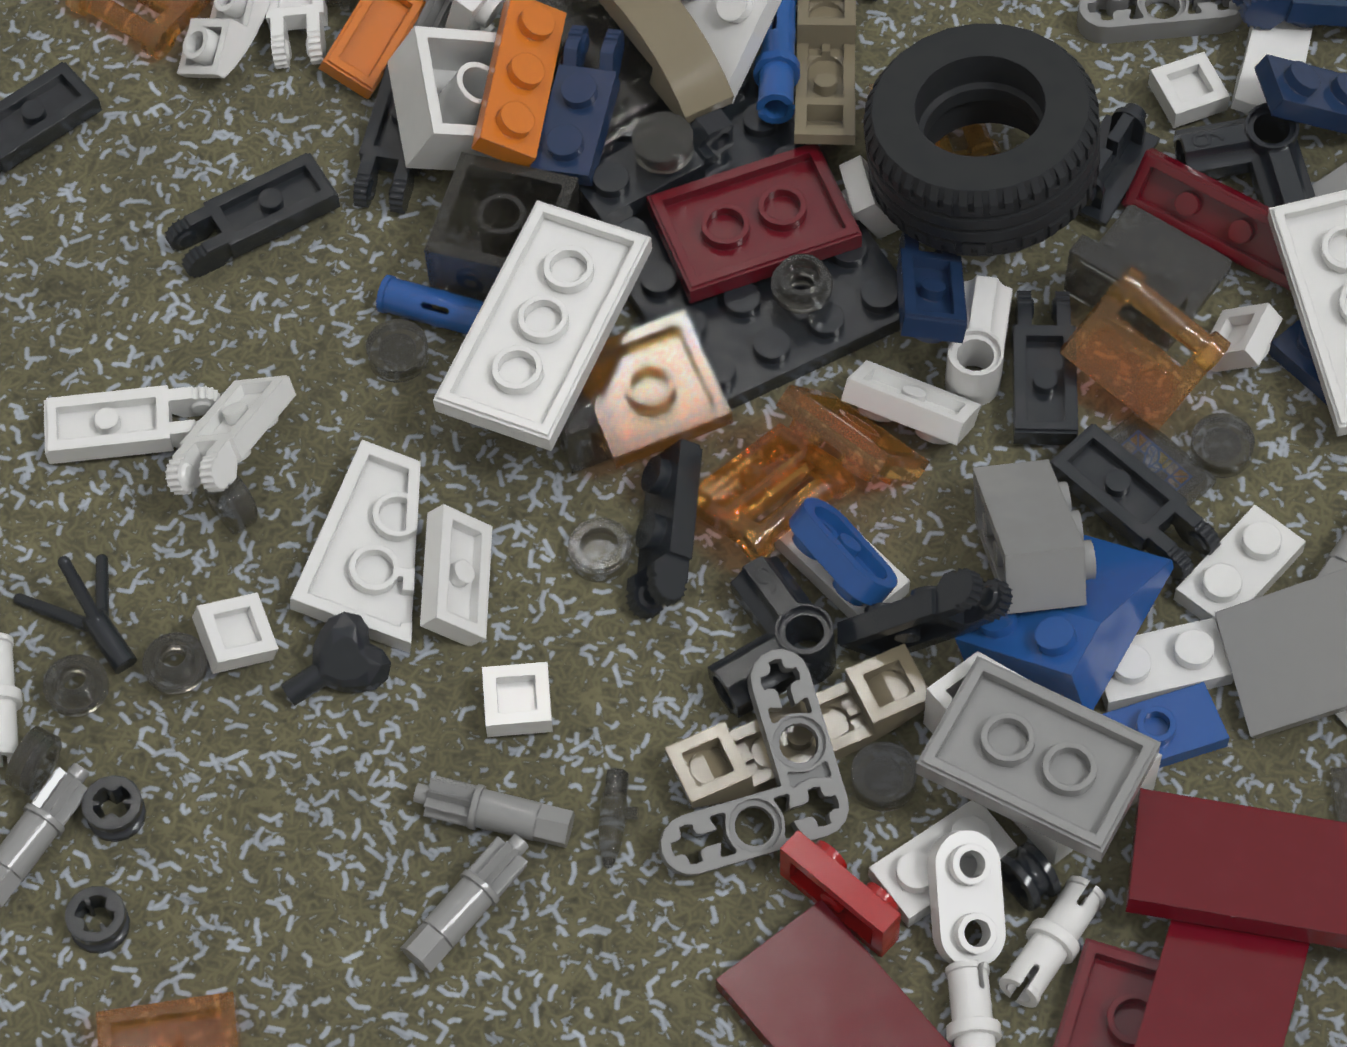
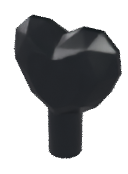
M344 611L330 617L320 630L313 646L312 665L282 683L281 686L294 706L325 686L345 693H361L376 690L388 679L391 661L383 649L370 643L369 628L361 615Z

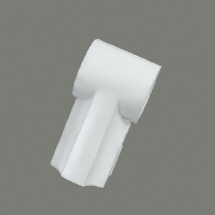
M976 275L974 279L964 281L967 327L963 344L950 342L948 346L945 388L948 392L979 403L982 406L990 403L997 396L1000 389L1013 289L1003 285L998 278ZM977 366L983 368V370L972 371L966 369L965 367Z

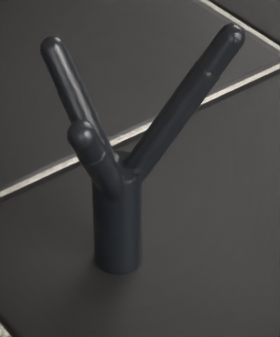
M99 554L96 557L95 602L70 558L61 556L58 559V566L86 617L22 593H17L13 597L14 603L20 607L88 632L116 674L125 671L137 662L136 656L109 618L108 557L105 554Z

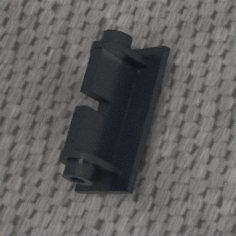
M1128 103L1125 107L1117 108L1112 116L1106 114L1100 124L1099 176L1090 199L1085 207L1078 212V215L1104 227L1107 226L1124 199L1146 150L1155 149L1160 142L1159 137L1146 132L1147 125L1145 119L1147 114L1139 105Z

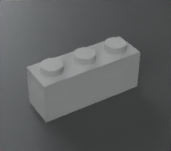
M1049 459L973 467L975 523L994 578L1009 584L1008 587L1012 589L1011 594L1013 597L1011 602L1013 604L1010 605V611H1007V614L1087 605L1086 580L1096 578L1094 546L1091 539L1084 540L1081 515L1079 510H1072L1068 483L1066 481H1057Z

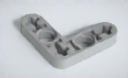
M1079 0L1077 27L1086 39L1095 43L1110 44L1223 34L1233 31L1240 26L1242 18L1238 11L1241 9L1240 6L1237 7L1232 0H1221L1223 6L1228 7L1226 10H1218L1216 3L1211 2V0H1192V10H1196L1195 14L1188 13L1189 0ZM1164 2L1174 7L1177 14L1171 18L1160 19L1149 14L1146 7L1152 3ZM1128 6H1136L1134 19H1130L1131 9H1128ZM1105 9L1107 15L1112 17V19L1102 20L1101 15L1095 11Z
M785 649L770 650L761 655L751 667L747 679L748 691L777 788L684 814L672 820L663 830L658 844L659 855L664 865L673 873L685 877L697 876L779 852L780 848L789 838L785 837L784 816L774 799L785 797L786 811L799 808L809 801V790H816L820 799H832L835 809L825 815L826 826L818 827L814 817L799 819L790 824L795 832L799 830L811 841L823 839L835 833L845 823L849 812L846 790L809 669L804 660L796 653ZM778 663L782 673L793 671L796 677V681L787 688V696L791 708L802 701L805 703L808 713H792L783 717L778 722L772 723L769 712H779L782 709L778 692L775 689L764 690L761 680L769 675L770 664ZM802 726L813 734L816 740V750L810 760L796 763L788 760L780 750L779 740L781 733L786 728ZM747 808H757L769 816L772 822V833L766 843L751 846L739 839L735 832V821L741 811ZM716 816L723 817V837L732 850V855L721 856V843L702 849L698 856L700 862L697 864H690L686 855H674L671 845L681 839V828L689 827L693 836L700 837L717 830L710 818Z

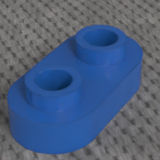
M808 497L789 519L790 528L794 533L792 540L795 546L807 557L818 561L834 579L832 584L836 592L850 604L861 607L864 604L871 606L872 604L883 603L897 586V577L888 563L851 522L832 505L823 500Z

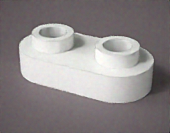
M964 830L945 834L934 843L927 861L932 937L935 948L939 955L950 964L961 960H978V964L983 961L989 964L1001 953L1006 939L999 853L993 842L979 832ZM965 852L971 853L977 862L976 871L971 877L965 876L959 866L960 858ZM972 920L977 922L982 930L981 940L975 946L970 945L965 938V928Z

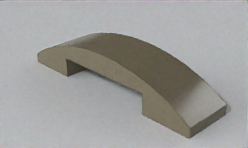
M598 0L652 66L653 70L649 84L682 125L694 121L697 117L732 104L734 95L727 78L703 33L680 0Z
M798 0L797 59L800 62V79L796 85L794 144L855 145L856 0Z
M905 644L845 669V681L816 693L836 761L880 739L925 709L928 686ZM801 701L792 708L788 705L779 712H772L769 715L772 723H776L789 714L808 712L805 703ZM757 719L730 731L724 721L664 747L665 754L692 808L739 799L777 786ZM790 726L781 733L779 740L780 750L788 760L802 763L814 756L816 740L807 728Z

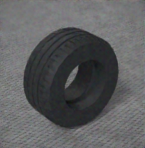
M975 23L947 28L922 38L891 61L888 67L879 75L867 97L868 101L865 104L863 127L868 170L875 198L878 204L881 205L883 213L903 233L934 249L961 256L985 257L1021 251L1043 242L1074 220L1078 212L1087 204L1096 186L1100 165V119L1098 99L1092 80L1085 73L1083 66L1077 62V59L1067 53L1063 47L1031 30L1005 24ZM981 123L1011 126L1030 136L1013 149L1000 154L981 157L954 154L935 145L941 138L952 131Z

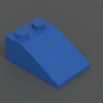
M1084 535V540H1092L1096 557V578L1086 580L1087 605L1007 614L1006 612L1005 617H1000V620L994 619V622L980 626L976 631L955 638L962 658L965 661L978 651L1026 679L1094 710L1174 569L1173 562L1168 558Z

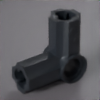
M1267 103L1255 106L1246 118L1175 130L1173 143L1176 160L1213 179L1249 173L1258 202L1270 208L1316 197L1297 140L1299 122L1271 116ZM1260 139H1269L1275 141L1276 143L1269 144L1261 141Z
M760 556L744 565L738 576L730 582L731 592L762 636L708 666L709 678L719 698L730 714H735L737 718L754 710L748 691V675L751 667L760 656L770 650L785 649L796 653L804 660L809 669L813 685L825 681L833 673L836 666L834 625L830 615L822 607L812 604L777 556L771 558ZM804 640H812L818 643L816 646L808 649L794 647L796 643ZM778 663L770 664V673L761 680V684L764 690L775 689L778 695L787 690L790 684L796 681V677L793 671L782 673Z

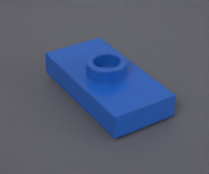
M1204 682L1102 714L1161 742L1159 753L1162 754L1159 768L1227 747L1230 738Z

